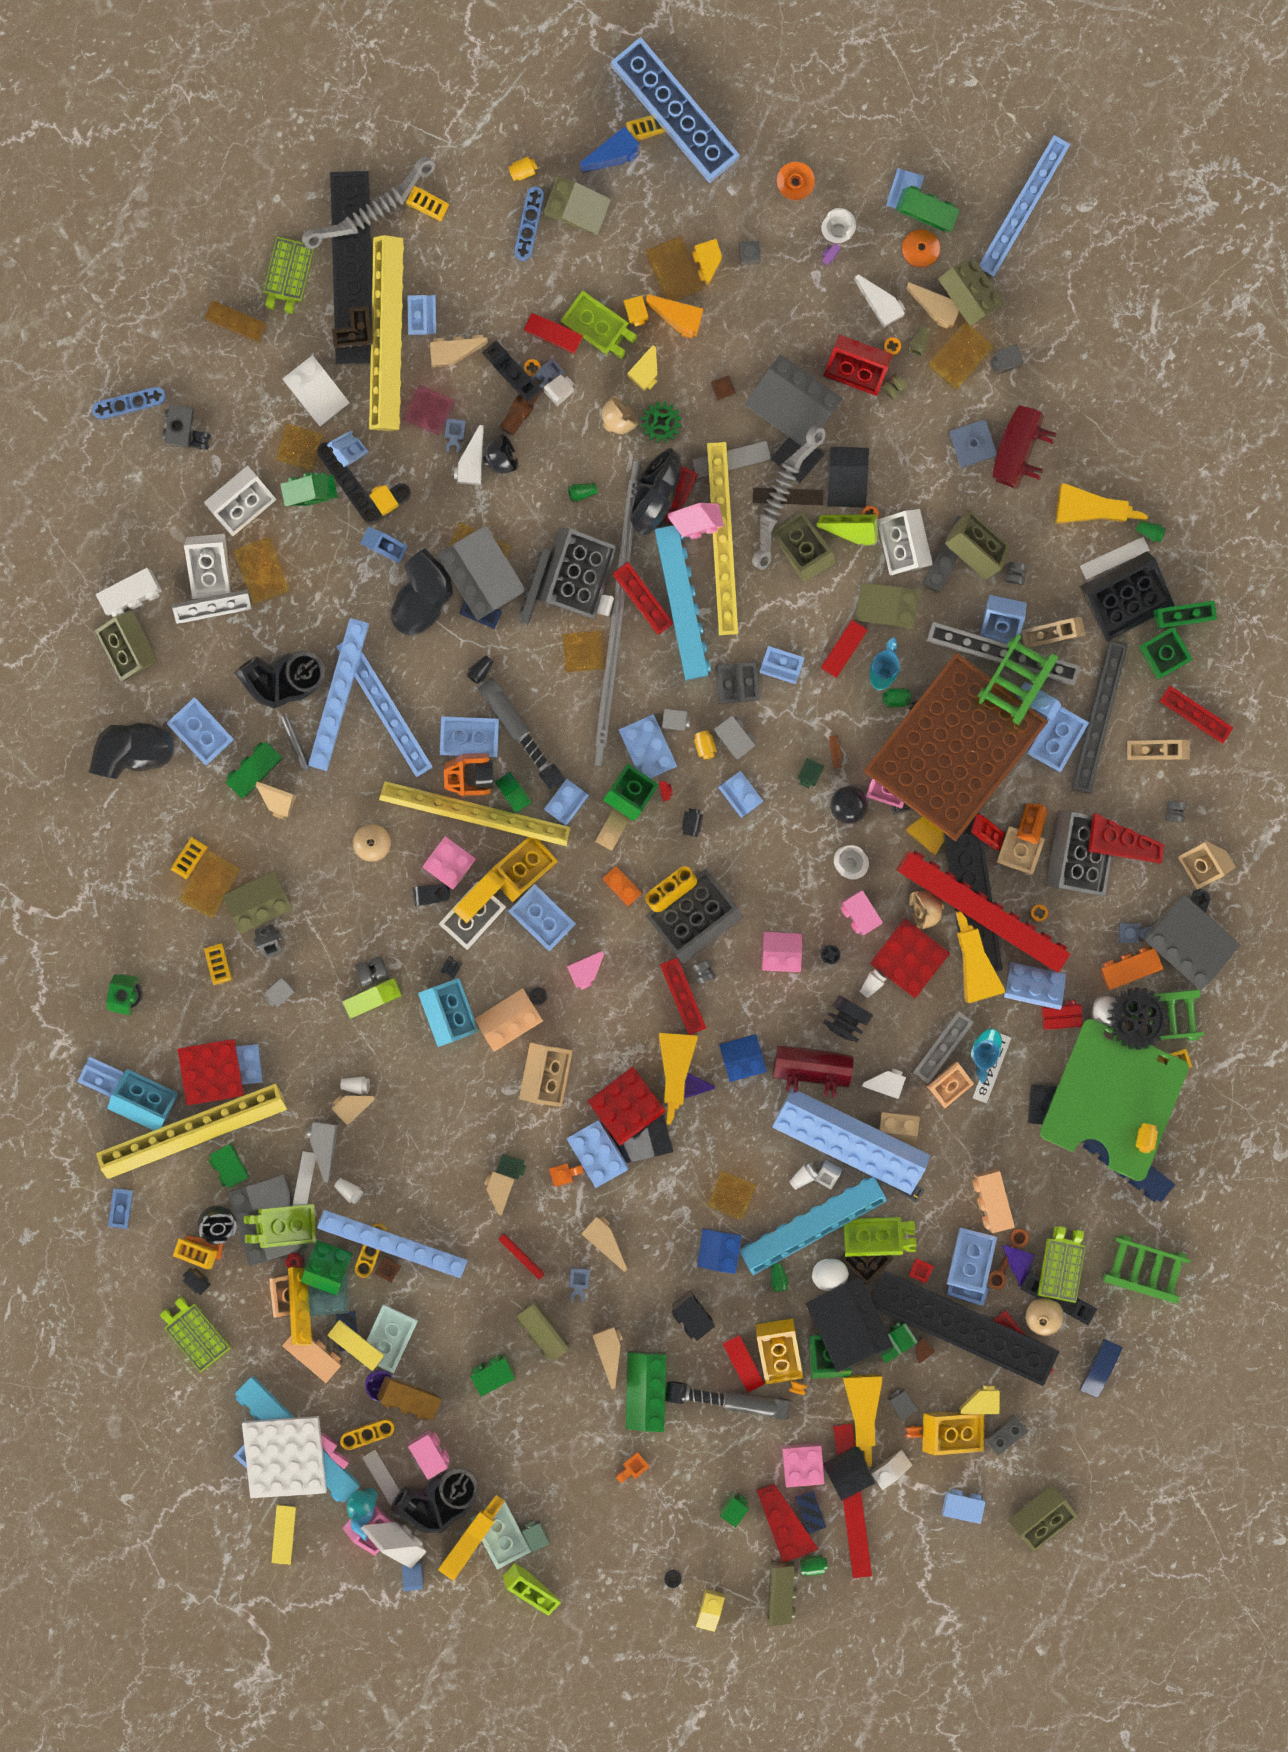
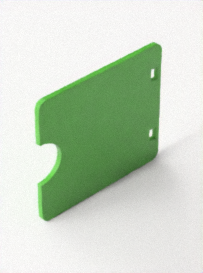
M1088 1019L1081 1027L1041 1126L1040 1135L1043 1139L1071 1152H1074L1077 1145L1084 1140H1098L1108 1151L1109 1169L1136 1181L1144 1180L1188 1073L1189 1066L1186 1061L1149 1045L1148 1049L1141 1047V1050H1136L1135 1046L1133 1049H1129L1128 1044L1121 1046L1123 1040L1115 1041L1118 1035H1115L1113 1040L1103 1037L1104 1030L1111 1033L1114 1030L1113 1028H1108V1026L1098 1021ZM1158 1055L1169 1059L1166 1065L1157 1061ZM1143 1123L1157 1126L1156 1131H1158L1155 1150H1151L1150 1153L1140 1152L1139 1148L1136 1147L1138 1130Z

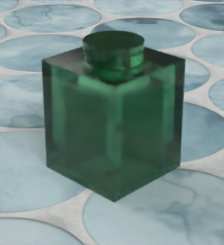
M806 758L797 777V780L800 781L799 785L808 789L810 786L815 787L824 765Z
M503 1153L496 1172L518 1179L519 1175H524L527 1165L523 1164V1159Z

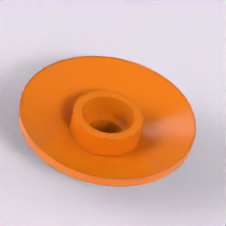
M790 162L784 165L777 175L778 190L784 197L790 200L806 198L812 192L815 185V177L812 170L801 162ZM797 179L799 184L794 186L792 180Z
M917 229L905 237L902 244V253L910 265L918 268L928 267L937 260L940 253V243L932 232L925 229ZM923 244L925 249L919 250L918 245Z

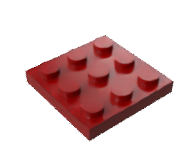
M904 918L869 964L913 998H916L950 953Z
M235 1039L177 1049L187 1106L244 1096Z
M633 1066L587 1101L620 1146L666 1111Z

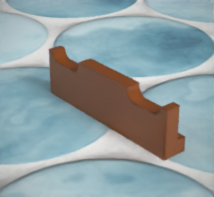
M838 735L829 736L833 769L843 767L840 763L842 754L840 744L837 743Z

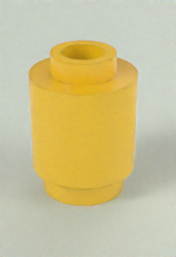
M529 156L517 160L511 166H508L514 181L536 174L535 170L538 169L534 158L530 159Z
M709 730L696 733L694 742L698 756L703 757L704 760L715 757L714 754L717 753L713 735L710 734Z
M1143 1123L1141 1128H1139L1136 1147L1139 1148L1140 1152L1150 1153L1151 1150H1155L1158 1131H1156L1157 1126Z

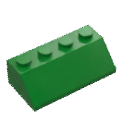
M627 1351L626 1429L644 1432H664L666 1352Z

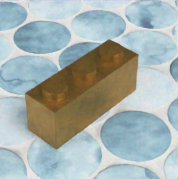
M214 300L211 301L205 315V319L208 322L259 344L267 328L265 322Z
M385 1376L377 1395L381 1405L387 1408L397 1407L399 1408L398 1411L409 1415V1412L416 1414L415 1417L423 1421L434 1419L442 1400L435 1393Z

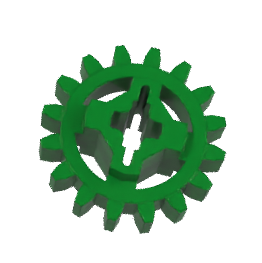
M657 401L656 407L650 404V411L644 410L646 417H641V420L645 422L641 425V428H646L644 435L650 434V441L656 438V443H659L660 439L667 443V438L674 440L673 434L679 435L677 428H682V424L678 423V421H681L682 417H677L679 410H672L673 404L667 407L666 401H664L663 405H660ZM658 410L668 411V413L663 414L660 413ZM652 414L654 422L649 426L648 421ZM659 418H660L661 420H664V419L666 420V421H665V426H662V425H657V426H656V424H658V419H659ZM674 419V427L671 430L669 422ZM662 431L664 435H659L654 432Z

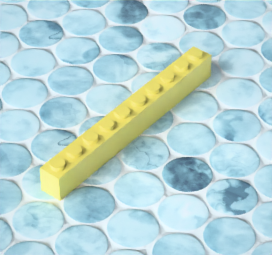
M387 235L373 238L371 325L373 345H371L369 429L389 432L399 430L404 245L403 238Z
M273 1084L96 1153L100 1169L107 1179L285 1111L287 1110L286 1104L277 1084Z

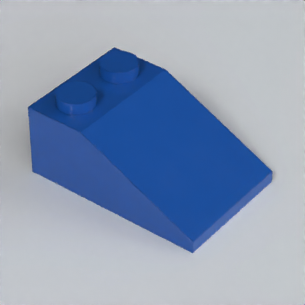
M624 126L580 162V171L586 173L625 164L627 161L632 162L638 157L639 143Z

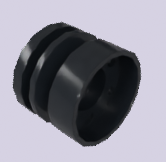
M838 995L833 1004L834 1008L839 1011L838 1014L828 1012L827 1015L834 1018V1021L831 1023L824 1019L823 1023L831 1032L845 1040L857 1043L859 1038L852 1035L853 1032L856 1031L862 1035L863 1031L857 1025L859 1023L868 1025L873 1014Z

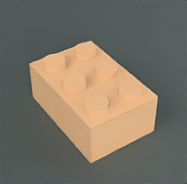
M992 1169L974 1174L975 1179L972 1180L974 1190L979 1192L980 1198H977L979 1209L984 1211L985 1216L982 1217L984 1228L991 1233L1014 1228L1000 1171Z

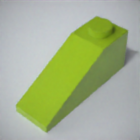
M877 514L820 515L817 522V527L856 544H876L879 536Z
M393 978L342 1002L351 1019L403 994L396 979Z
M516 1563L502 1576L508 1591L548 1616L561 1604V1600L529 1571Z

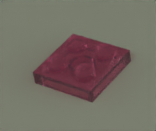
M419 385L404 420L439 436L455 400Z

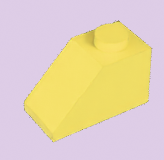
M654 345L627 373V376L643 391L647 388L651 390L658 382L656 380L657 358Z
M984 1385L983 1388H978L959 1407V1412L961 1414H999L1000 1391L994 1385Z
M705 1589L696 1627L715 1632L725 1599L724 1593Z

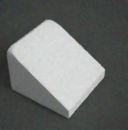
M601 596L597 609L598 614L610 616L614 602L613 596Z
M826 1160L818 1172L815 1181L832 1189L842 1169Z

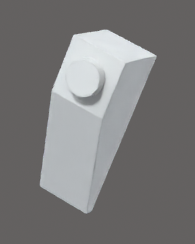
M859 274L855 276L854 281L883 328L904 316L905 307L900 300L897 301L894 296Z
M479 425L458 462V468H454V479H458V484L481 485L483 425Z

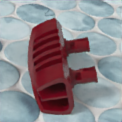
M1021 405L1017 407L1003 434L993 468V478H996V482L1018 489L1024 475L1037 480L1041 479L1039 475L1033 472L1043 473V468L1028 464L1030 454L1037 439L1053 444V439L1047 436L1056 437L1057 433L1041 428L1044 416L1040 411Z
M777 1046L773 1078L787 1080L786 1091L789 1092L791 1085H793L794 1093L798 1092V1081L825 1085L824 1096L827 1097L829 1090H831L832 1098H835L837 1087L849 1088L854 1056L810 1048Z

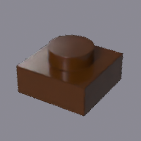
M729 375L711 382L717 401L736 394Z
M385 1256L375 1274L392 1283L401 1265Z

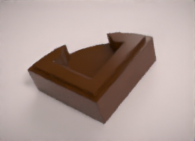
M923 1336L918 1340L915 1352L918 1362L921 1363L935 1351Z

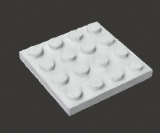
M319 1416L243 1421L242 1428L250 1498L321 1494L327 1492Z

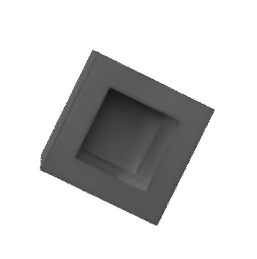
M759 241L740 242L741 265L760 264Z
M899 1388L894 1390L890 1394L891 1397L888 1398L902 1420L918 1410L904 1388L902 1390Z

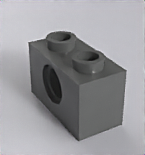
M1017 344L996 351L990 361L992 370L997 371L998 375L1019 368L1023 363Z
M169 405V410L166 409L165 421H167V428H164L162 433V440H165L166 445L190 448L194 418L193 408ZM175 422H182L181 430H173Z
M1013 1414L984 1438L999 1456L1028 1431Z

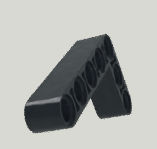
M324 442L320 444L317 449L320 459L330 473L334 475L335 480L363 520L368 524H375L385 516L381 514L375 503L371 501L347 466H343L342 470L338 473L333 471V465L340 462L334 455V450L331 446L329 447L332 450L331 455L328 457L322 456V450L328 447L327 444L329 443ZM346 479H352L354 481V484L351 488L344 487V481ZM399 483L389 490L399 504L398 507L407 502L411 497L410 488L404 483ZM400 488L407 490V495L403 498L397 496V491ZM359 494L365 496V500L361 504L355 503V497ZM369 510L376 512V516L372 520L366 518V512Z

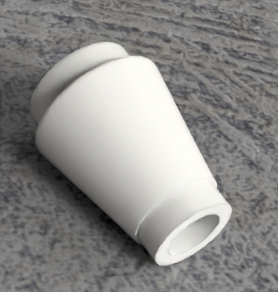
M876 969L873 972L870 971L860 992L869 998L885 984L884 981L887 978Z
M365 1076L342 1078L340 1087L341 1090L364 1095L369 1092L370 1080L365 1078Z
M810 1163L804 1164L789 1182L797 1190L816 1180L818 1173Z
M342 1178L334 1185L349 1203L356 1204L364 1193L361 1191V1187Z

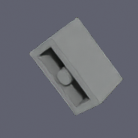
M731 716L716 727L714 732L733 757L738 760L755 747L754 742L756 740L750 732L745 733L742 729L744 724L738 717L734 718Z

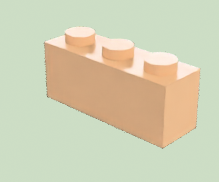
M290 1336L282 1345L325 1383L342 1365L340 1362L341 1358L334 1352H328L325 1349L327 1346L319 1339L316 1341L312 1338V1345L301 1346L292 1345V1338Z

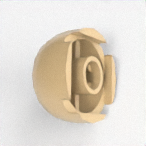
M612 396L603 406L601 411L602 420L604 421L603 427L608 432L613 431L616 434H626L639 424L637 423L638 418L628 405L626 407L621 405L622 400L616 396Z
M366 824L360 827L354 835L353 848L362 860L376 862L385 858L390 851L391 837L382 826Z
M920 890L910 894L909 906L913 905L915 912L910 913L917 927L925 929L936 925L940 921L942 910L944 909L942 899H939L927 890Z
M1037 1298L1027 1308L1025 1315L1026 1324L1030 1331L1036 1335L1043 1337L1051 1336L1062 1326L1064 1319L1063 1309L1057 1301L1050 1298Z

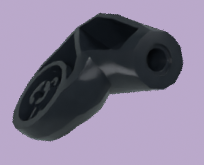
M672 448L664 450L655 457L640 477L630 514V521L634 529L642 535L650 534L663 521L674 502L676 488L681 478V460L678 453Z
M426 548L417 552L404 565L409 582L400 588L391 608L393 626L400 633L407 636H415L429 629L439 619L443 607L453 595L450 576Z
M299 651L278 656L272 663L255 656L241 665L234 673L248 693L259 704L275 709L288 702L302 700L312 694L324 680L325 668L321 659L314 653Z
M152 724L110 725L97 739L89 773L117 779L126 768L133 771L161 768L173 757L175 749L174 740L168 732Z
M449 1469L432 1479L424 1490L405 1486L395 1497L391 1511L424 1533H442L454 1521L462 1518L472 1507L479 1490L478 1481L466 1469Z

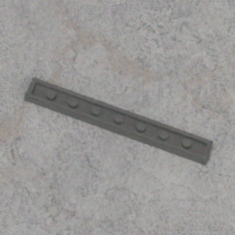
M1108 641L1072 790L1091 794L1128 645Z

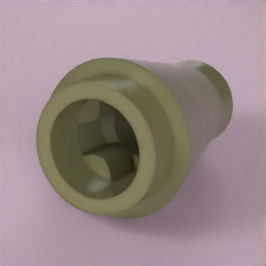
M920 326L918 332L909 343V351L911 353L923 356L927 351L929 334L931 332L930 328Z

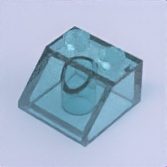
M347 1272L337 1295L309 1285L310 1316L350 1312Z

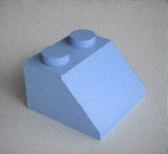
M989 595L980 636L1008 644L1012 637L1016 638L1021 633L1027 603Z

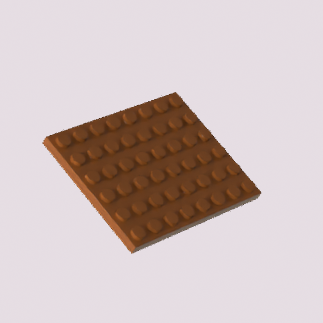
M957 652L863 771L954 841H957L1049 722L1032 708H1029L1020 725L1012 722L1014 717L1011 716V713L985 699L983 704H980L978 695L983 687L987 688L992 678ZM996 682L990 693L1014 707H1021L1023 703Z

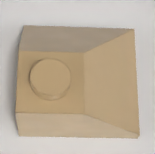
M257 781L256 786L268 809L273 812L272 816L283 819L284 816L289 817L296 795Z
M1207 841L1178 856L1197 890L1225 876L1236 868L1227 851Z

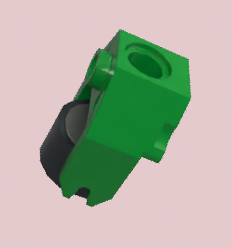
M114 974L109 985L106 1000L107 1010L114 1013L132 1015L133 1010L131 1008L136 1007L143 998V990L137 983L140 977L128 974Z

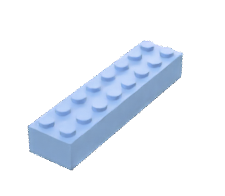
M641 37L611 61V67L653 115L709 184L739 160V153Z
M793 1088L789 1092L773 1124V1128L910 1195L925 1172L930 1158L929 1154L800 1091L794 1093Z

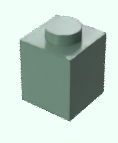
M531 1520L524 1524L525 1527L522 1528V1532L531 1552L549 1545V1538L540 1520L537 1522Z

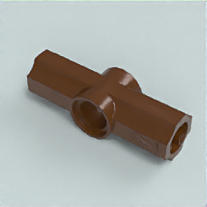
M544 387L529 402L518 395L499 427L514 436L524 419L526 420L535 407L534 404L543 392Z

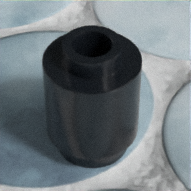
M689 808L688 812H684L683 835L698 837L703 820V814H700V810Z
M190 1267L182 1275L185 1278L183 1282L195 1294L201 1295L211 1285L208 1282L209 1279L196 1267L194 1269Z

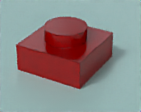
M666 781L659 782L662 801L671 800L670 796L673 795L671 784L667 785Z
M916 1258L908 1275L923 1283H927L934 1265Z

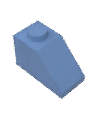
M369 526L360 542L363 546L397 563L401 562L408 547L389 535Z
M422 1559L412 1569L402 1564L403 1592L423 1589L425 1581Z

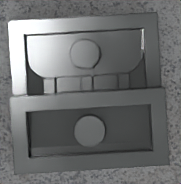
M756 662L715 666L719 704L760 700Z

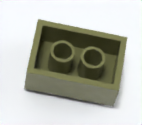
M973 256L952 267L938 278L970 327L992 315L1005 304L1001 295L996 291L991 280L986 276L980 264Z

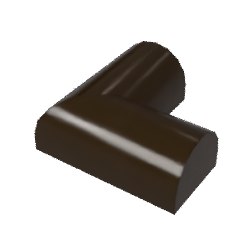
M369 307L349 308L351 327L332 329L334 349L373 345Z
M845 1252L840 1257V1260L858 1278L862 1277L866 1286L894 1259L891 1255L869 1256L867 1259L864 1256L845 1257Z

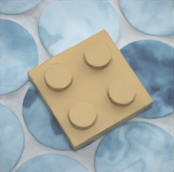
M1008 826L996 863L1033 875L1045 839L1040 837L1039 844L1017 838L1018 829Z

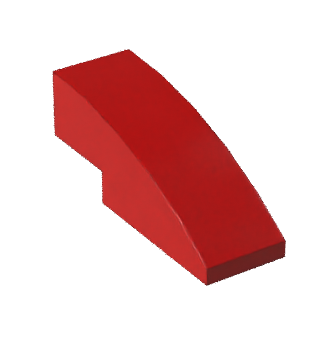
M531 313L523 331L575 355L583 339V335Z
M737 1334L723 1341L722 1344L747 1392L749 1393L765 1385L740 1335Z

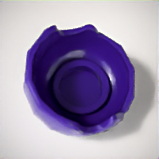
M375 1370L366 1377L365 1389L371 1399L380 1401L377 1395L385 1376L393 1378L388 1371Z

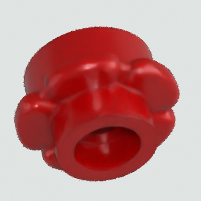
M290 1253L288 1258L285 1259V1266L288 1268H302L304 1259L300 1254Z

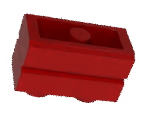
M1076 1000L1064 1001L1065 1005H1062L1060 1010L1041 1006L1043 1030L1082 1027L1081 1004H1076Z

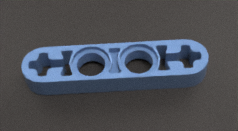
M531 187L526 195L515 246V256L520 261H527L532 255L544 201L543 190L539 187ZM535 191L541 196L536 199L535 203L539 205V208L534 205H528V203L532 204L533 197L530 194H534ZM530 209L535 210L537 213L536 218L533 220L526 217V212ZM529 228L533 231V235L530 238H524L522 231ZM520 240L526 243L531 242V245H526V251L529 253L525 254L524 257H521V254L518 252V250L523 248V243H519Z
M159 387L141 390L99 401L93 405L92 413L100 420L161 405L166 400V394ZM156 391L159 394H162V396L159 397V401H156V399L153 398L149 399L151 403L147 404L148 402L145 396L146 393H148L149 397L154 396V392ZM136 396L143 397L144 402L141 406L134 405L133 399ZM117 401L125 403V408L122 411L115 409ZM108 403H111V409L114 413L110 414V410L104 411L102 416L100 413H96L99 410V406L109 408Z

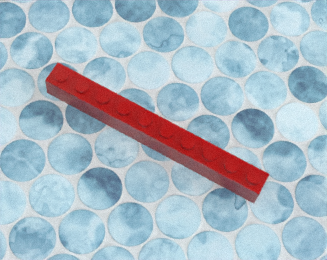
M915 850L913 853L907 851L896 868L897 872L1053 971L1060 972L1070 956V953L1066 951L1068 947L1060 942H1057V944L1050 941L1052 937L1043 931L1041 934L1034 931L1035 926L1027 921L1023 924L1019 921L1020 917L1011 911L1009 914L1004 912L1002 905L996 901L993 904L987 901L988 896L978 891L976 894L971 891L972 886L962 881L960 884L955 880V875L948 871L943 873L939 870L940 866L930 860L927 863L923 860L924 856Z

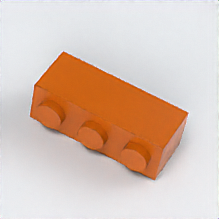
M1145 946L1138 949L1139 953L1135 955L1127 953L1120 956L1122 960L1114 962V960L1104 962V967L1099 969L1107 990H1112L1163 970L1157 951L1154 948Z

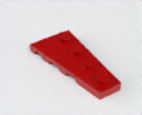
M1097 813L1093 814L1088 852L1162 864L1164 844L1145 835H1140L1134 832V830L1125 828L1112 820L1103 818Z
M775 1483L757 1489L783 1563L819 1550Z

